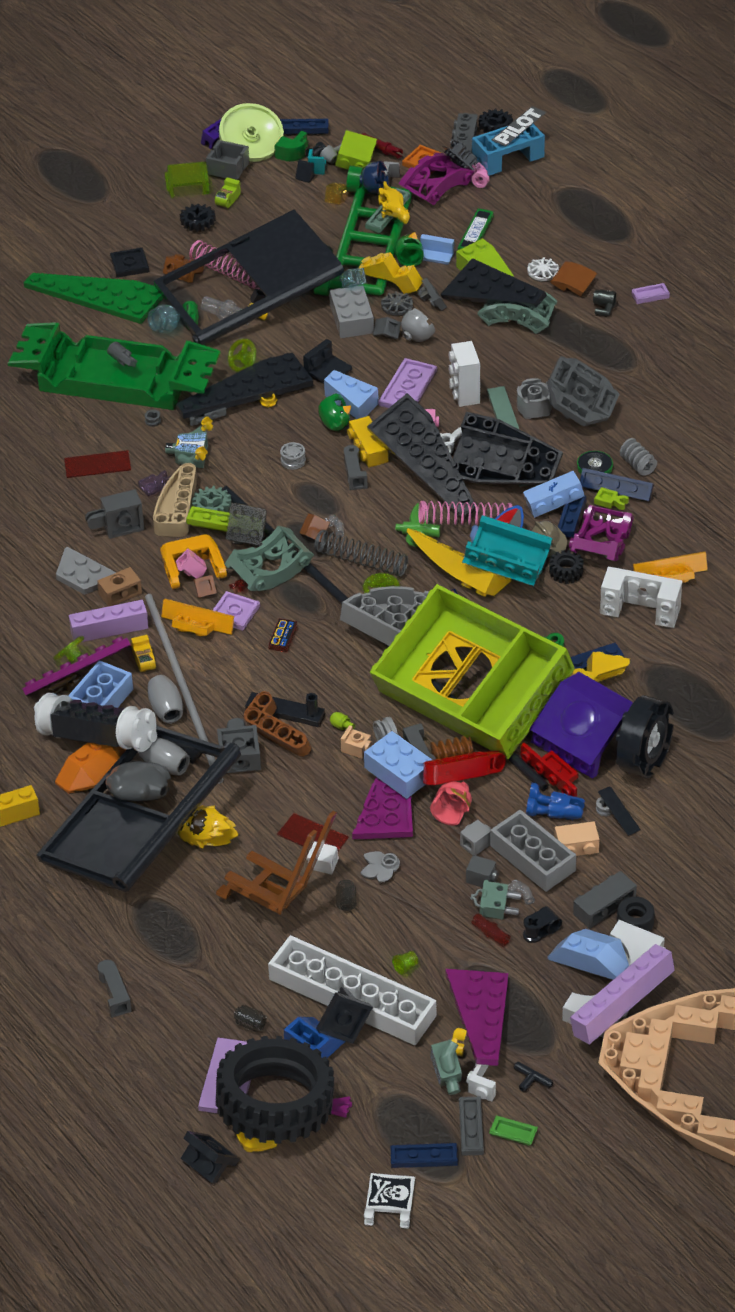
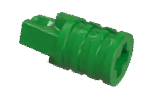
M194 301L185 302L182 307L198 325L197 303Z

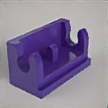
M221 119L202 131L201 144L206 145L208 141L209 149L214 147V142L220 139L219 126Z

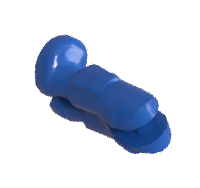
M531 783L526 814L528 816L546 814L549 818L579 819L583 815L585 800L554 791L551 793V796L541 794L537 783Z

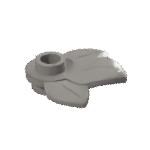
M379 851L366 853L364 858L369 864L361 871V875L370 879L377 877L379 883L388 881L393 876V872L400 867V861L392 853L383 854Z

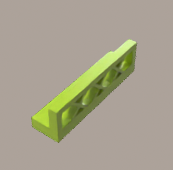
M194 506L191 507L186 518L187 524L196 527L259 538L263 536L262 518Z

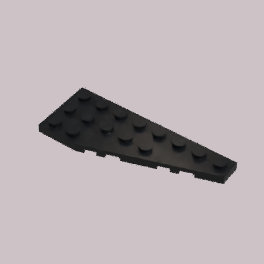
M293 352L261 360L206 388L204 394L196 393L177 403L176 408L181 417L186 419L218 409L260 400L261 397H272V394L276 396L313 386V379Z
M408 393L367 426L370 433L443 502L446 501L448 506L452 501L455 503V506L458 502H461L463 506L465 502H468L470 506L474 502L432 416ZM452 503L450 509L455 512L454 505ZM459 503L457 508V515L461 518L462 509ZM467 504L464 508V520L469 516ZM475 504L472 506L471 514L476 510Z

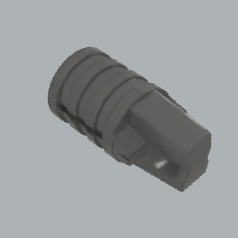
M113 342L108 347V355L123 366L126 364L132 367L136 366L138 361L120 343Z

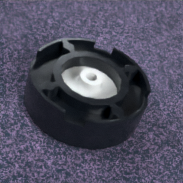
M642 695L637 697L628 712H624L621 730L616 735V742H618L616 764L619 765L623 772L643 778H650L654 775L651 772L653 767H661L667 755L674 724L669 723V714L673 715L674 712L672 705L668 701Z

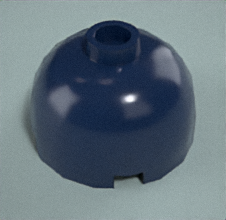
M383 161L367 164L362 171V175H360V183L369 193L380 194L379 188L384 189V181L389 186V177L385 176L384 172L387 171V168Z

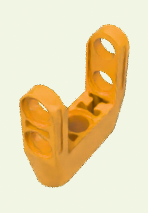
M204 534L168 542L160 548L164 569L172 589L180 588L176 560L188 548L203 560H210L217 578L227 577L226 567L219 548L210 535Z

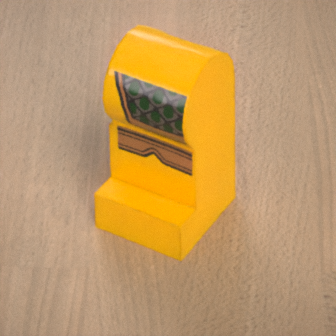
M148 635L131 638L132 652L140 672L156 669Z

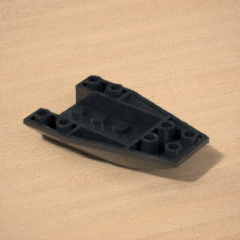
M466 411L461 424L462 436L453 460L462 479L465 481L479 484L540 485L554 479L563 452L502 420Z

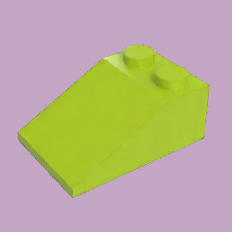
M483 238L456 251V267L460 271L473 258L514 277L495 248Z

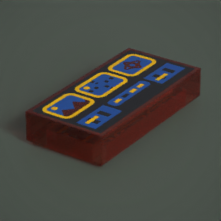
M278 619L268 644L270 650L288 651L297 628V621Z

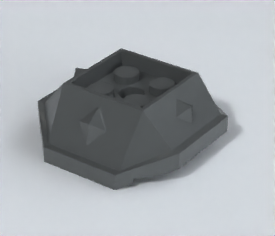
M560 356L547 381L550 405L563 413L565 419L571 418L582 426L607 421L619 397L618 391L613 388L606 377L575 358Z

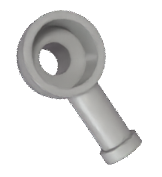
M341 144L335 148L331 145L326 146L322 150L320 157H324L326 162L334 164L337 160V153Z

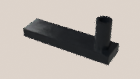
M251 692L245 704V710L258 693ZM315 693L306 695V704L273 697L277 705V709L272 715L273 717L315 727L320 726L325 715V708L318 707V697Z

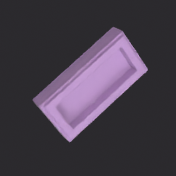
M664 283L632 289V296L637 304L667 299L670 295Z

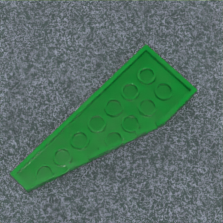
M31 273L23 282L24 288L139 324L144 322L164 298L155 286L137 280Z

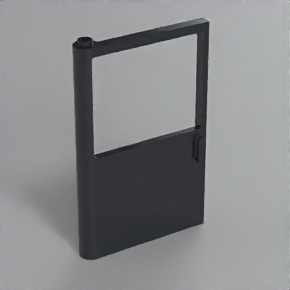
M293 209L154 280V285L193 333V342L206 345L344 274V268L339 259L296 210ZM230 253L266 297L205 329H200L165 285Z
M156 726L157 738L166 739L176 745L217 757V759L174 811L167 815L103 793L107 789L106 778L111 774V771L118 765L130 762L139 752L134 748L127 749L36 854L39 862L128 892L241 756L239 746L233 742H227L220 746Z

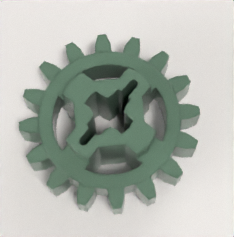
M215 486L210 489L205 487L204 491L199 489V493H194L192 506L229 512V507L232 506L231 495L228 494L227 490L222 491V487L215 489Z

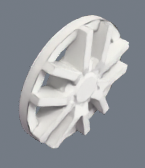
M545 257L539 260H532L527 268L528 275L538 281L552 280L559 271V265L553 262L552 259L547 260Z

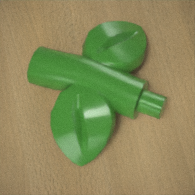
M418 503L411 511L410 522L404 521L403 524H396L395 531H402V534H406V542L415 547L419 546L407 533L408 528L437 538L440 537L441 529L440 525L429 523V514L428 524H426V515L424 524L419 523Z

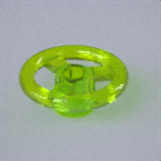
M246 338L235 341L228 352V364L235 372L252 366L256 359L255 345ZM243 344L241 350L233 355L237 346ZM240 360L245 366L237 367L233 361Z
M377 573L369 576L364 581L363 591L364 593H369L368 586L374 588L392 585L400 587V583L397 578L390 574Z
M79 636L53 656V660L57 661L66 654L67 659L71 663L79 657L82 652L77 645L84 641V636Z

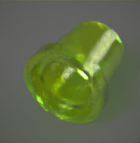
M409 951L402 955L397 954L393 956L392 963L395 970L400 975L408 973L409 969L418 964V957L413 951Z

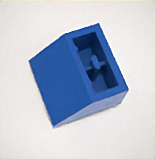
M297 1017L284 1029L285 1040L295 1038L297 1043L303 1044L306 1042L311 1045L310 1049L315 1050L317 1048L322 1052L321 1058H328L345 1043L343 1040L319 1033L316 1027L320 1021L314 1017Z

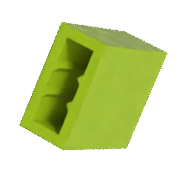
M346 130L335 166L348 170L350 165L365 167L371 162L377 139Z

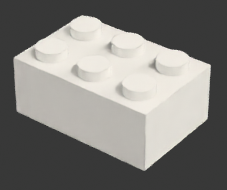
M467 341L451 344V351L449 352V360L451 362V365H449L451 376L449 386L450 389H453V398L457 400L459 407L480 404V362L473 342Z

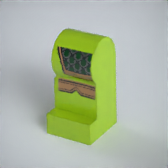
M227 177L224 180V186L215 196V205L229 208L241 194L240 181Z

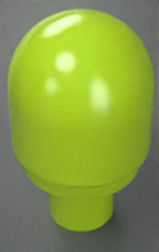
M334 712L330 716L331 725L340 730H346L349 725L353 726V729L355 728V724L350 722V718L341 712Z

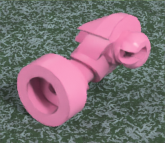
M478 162L475 166H471L474 168L472 183L478 188H484L489 182V176L485 167Z

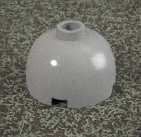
M412 308L409 309L401 321V328L404 332L403 336L408 341H426L435 333V328L433 324L429 325L426 322L428 318L415 308L413 310Z

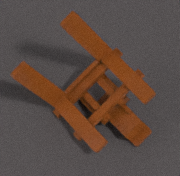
M332 811L328 815L303 877L300 876V873L316 837V830L309 833L293 872L251 851L247 854L246 859L263 867L264 870L253 881L233 871H229L224 878L229 883L227 886L222 885L216 891V895L226 900L233 891H236L281 915L282 911L287 909L289 904L307 886L337 812ZM274 873L289 881L285 889L267 879Z

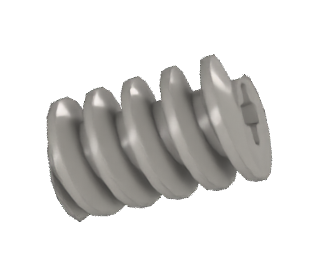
M629 438L621 446L620 456L640 475L646 476L655 470L658 461L635 438Z

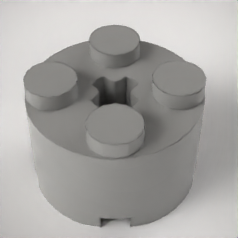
M532 378L524 380L522 385L518 386L517 409L523 415V418L531 419L550 415L552 406L550 405L547 382L543 383L541 379Z

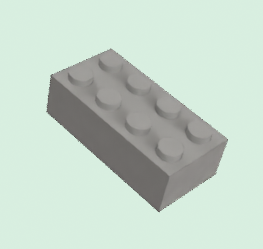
M518 810L490 830V846L546 892L576 871V854L522 810Z

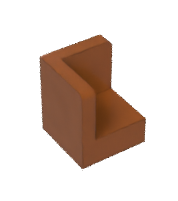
M308 513L300 534L316 540L319 531L322 529L327 530L330 522Z

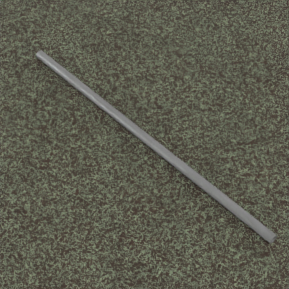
M147 594L145 596L146 602L198 737L209 742L152 594ZM205 754L211 766L216 759L214 756Z

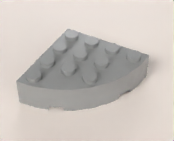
M389 586L370 589V592L365 594L357 593L342 602L340 620L390 646L394 641V637L404 628L406 621L413 616L417 607L426 599L429 591L425 590L422 593L414 591V588Z

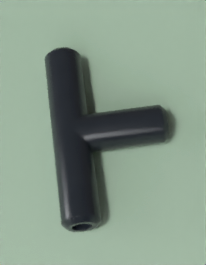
M519 1061L514 1065L515 1070L526 1075V1078L519 1085V1089L522 1092H525L534 1080L548 1088L552 1087L554 1082L548 1077Z

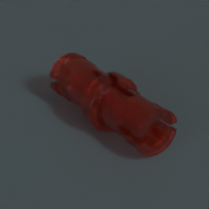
M477 913L472 918L474 920L471 921V924L483 931L486 937L489 938L490 936L501 946H506L509 943V940L506 938L511 939V936L501 930L497 923L490 922L480 913Z

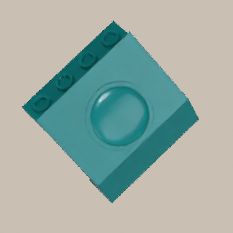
M482 515L473 543L468 541L462 563L534 586L545 565L553 538Z

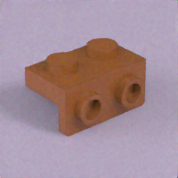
M181 254L166 257L163 273L168 274L194 259L187 260ZM204 266L178 279L192 283L194 274L203 272Z

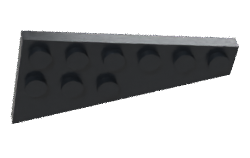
M473 258L440 294L442 299L451 297L455 298V300L470 299L471 302L491 304L495 302H501L502 304L512 303L531 308H537L547 296L545 291Z

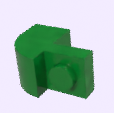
M301 131L294 139L282 136L274 145L275 158L289 162L304 158L305 149L308 146L307 132Z

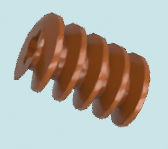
M462 736L460 741L457 737H454L453 744L450 739H446L445 745L442 740L438 741L437 746L435 742L430 743L431 754L436 759L473 753L470 736L468 740L465 736Z

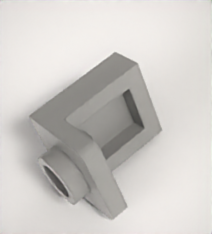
M384 161L387 171H384L385 176H388L389 179L390 177L399 178L400 163Z

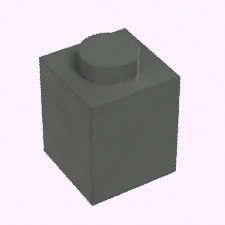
M473 855L466 868V883L483 888L484 880L496 882L499 871L496 870V861Z

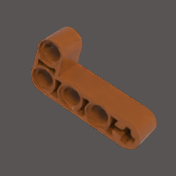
M266 691L258 693L244 712V719L248 726L256 725L258 734L298 756L308 755L311 751V744L306 735L273 717L272 715L277 709L273 697Z

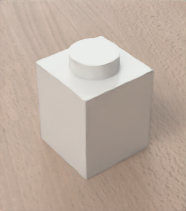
M315 841L306 858L308 863L317 844ZM324 844L313 870L332 875L339 859L337 847Z

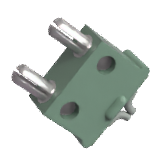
M484 880L483 889H478L475 894H471V899L474 900L475 906L480 908V918L503 919L504 914H519L518 908L506 907L505 904L506 898L520 900L521 893L507 891L508 884ZM479 892H482L481 902L478 904L475 897Z

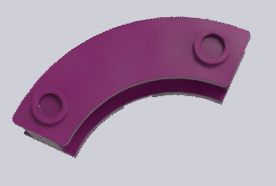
M434 153L433 156L427 155L418 161L419 164L415 168L411 167L402 177L399 185L435 205L440 197L450 188L456 185H467L471 181L474 171L458 166L450 161L451 158L444 153ZM432 171L447 172L444 177L430 179V172ZM413 187H419V191L413 189ZM424 187H426L427 196L421 194Z
M589 505L588 509L584 511V523L577 534L575 533L574 538L570 539L569 549L574 553L582 550L606 555L607 560L617 561L618 555L621 556L625 548L623 541L629 537L634 516L632 513ZM595 513L606 514L607 522L603 523L601 515H599L598 521H594ZM611 516L620 517L619 519L611 520ZM606 531V536L610 541L596 542L591 537Z

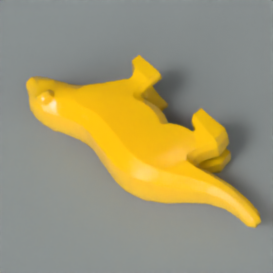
M384 181V189L379 188L380 195H378L379 205L382 204V210H386L381 211L382 218L389 215L407 224L410 214L403 206V195L396 189L390 188L387 182Z

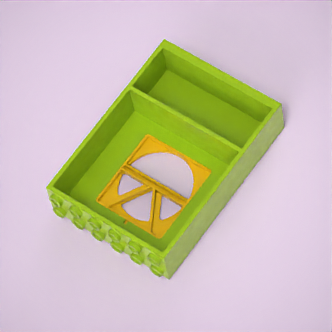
M436 584L429 591L423 603L417 607L413 616L406 621L404 628L394 637L391 645L384 650L378 662L372 666L370 674L379 692L467 738L470 736L472 741L491 751L503 752L506 759H509L530 731V727L560 682L569 678L575 668L566 648ZM459 647L473 648L463 662L455 648ZM446 651L457 670L431 671L434 662ZM480 653L485 654L491 662L492 669L472 696L466 699L449 698L450 693ZM450 678L440 693L435 689L431 681L432 679Z

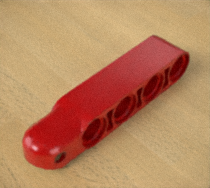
M494 750L426 761L423 763V783L438 785L501 772L505 766L506 757L503 752Z

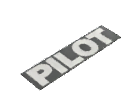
M533 106L530 107L491 140L507 146L546 112Z

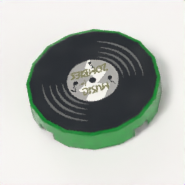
M588 451L579 456L577 470L580 474L582 473V468L610 474L613 468V461L604 452Z

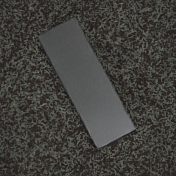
M459 1097L461 1156L484 1155L481 1097Z

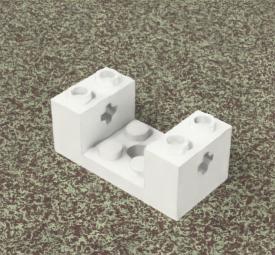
M608 567L601 586L600 614L619 617L623 603L626 602L656 608L655 625L674 628L681 608L682 580Z

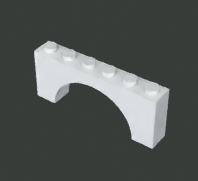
M618 920L610 933L611 937L621 939L629 966L654 944L666 949L663 937ZM572 992L563 1006L562 1021L571 1024L570 1017L595 995L586 996ZM626 1012L622 1017L625 1018L628 1012ZM622 1017L618 1019L614 1024L620 1022Z

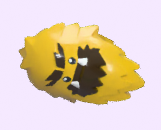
M202 805L195 810L181 827L178 835L190 845L204 848V846L230 844V840L236 838L238 832L233 828L236 827L235 823L229 820L228 817L218 813L215 806Z

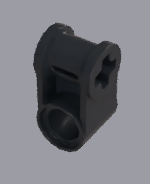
M545 906L524 918L523 925L525 930L523 931V938L530 943L538 942L540 939L558 931L563 921L548 906Z

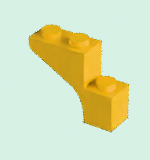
M391 252L380 253L374 257H366L358 268L359 272L363 275L395 283L403 294L417 291L423 283V279L414 265L402 266L400 268Z
M592 652L587 660V671L578 668L570 676L581 672L599 682L623 674L625 668L630 663V659L620 655L613 656L603 652Z

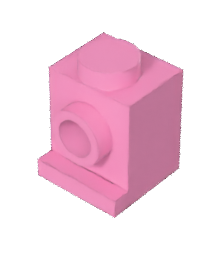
M189 548L176 560L178 570H183L188 576L192 575L197 579L201 578L206 572L205 561Z

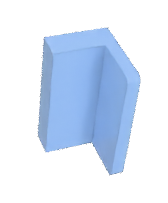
M422 234L420 242L424 250L423 261L449 265L454 255V239Z

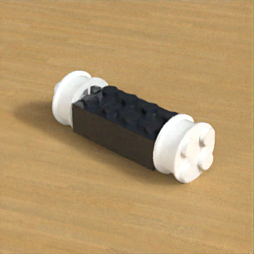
M46 693L34 706L36 730L42 735L52 734L58 738L113 747L120 746L123 749L134 748L139 752L146 751L152 742H155L157 739L155 713L147 708L140 710L135 706L115 708L113 705L103 706L98 705L96 702L84 703L81 700H72L67 695L57 696L54 693Z

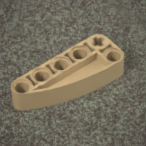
M182 464L162 489L153 514L154 533L156 535L183 537L188 534L190 524L186 523V518L192 507V498L194 497L197 484L196 467L194 464Z

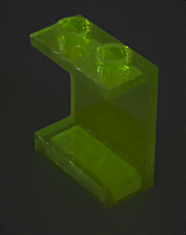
M206 161L167 165L168 172H164L166 190L167 192L170 191L171 198H174L173 187L202 184L203 195L210 194Z

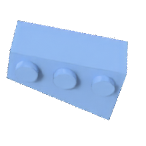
M335 370L324 379L325 396L329 397L335 393L341 394L346 402V406H351L350 414L356 419L366 417L378 405V388ZM335 401L338 406L341 405V401Z

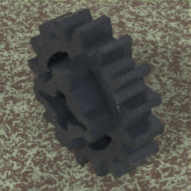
M489 109L488 112H483V115H479L478 126H480V130H483V133L506 127L513 122L512 114L508 115V111L503 112V109L500 111Z
M199 203L195 206L191 204L190 208L186 206L185 210H181V225H184L185 229L189 228V231L195 229L196 232L199 230L205 231V228L210 229V225H214V221H216L215 210H212L211 206L206 207V204L201 206Z

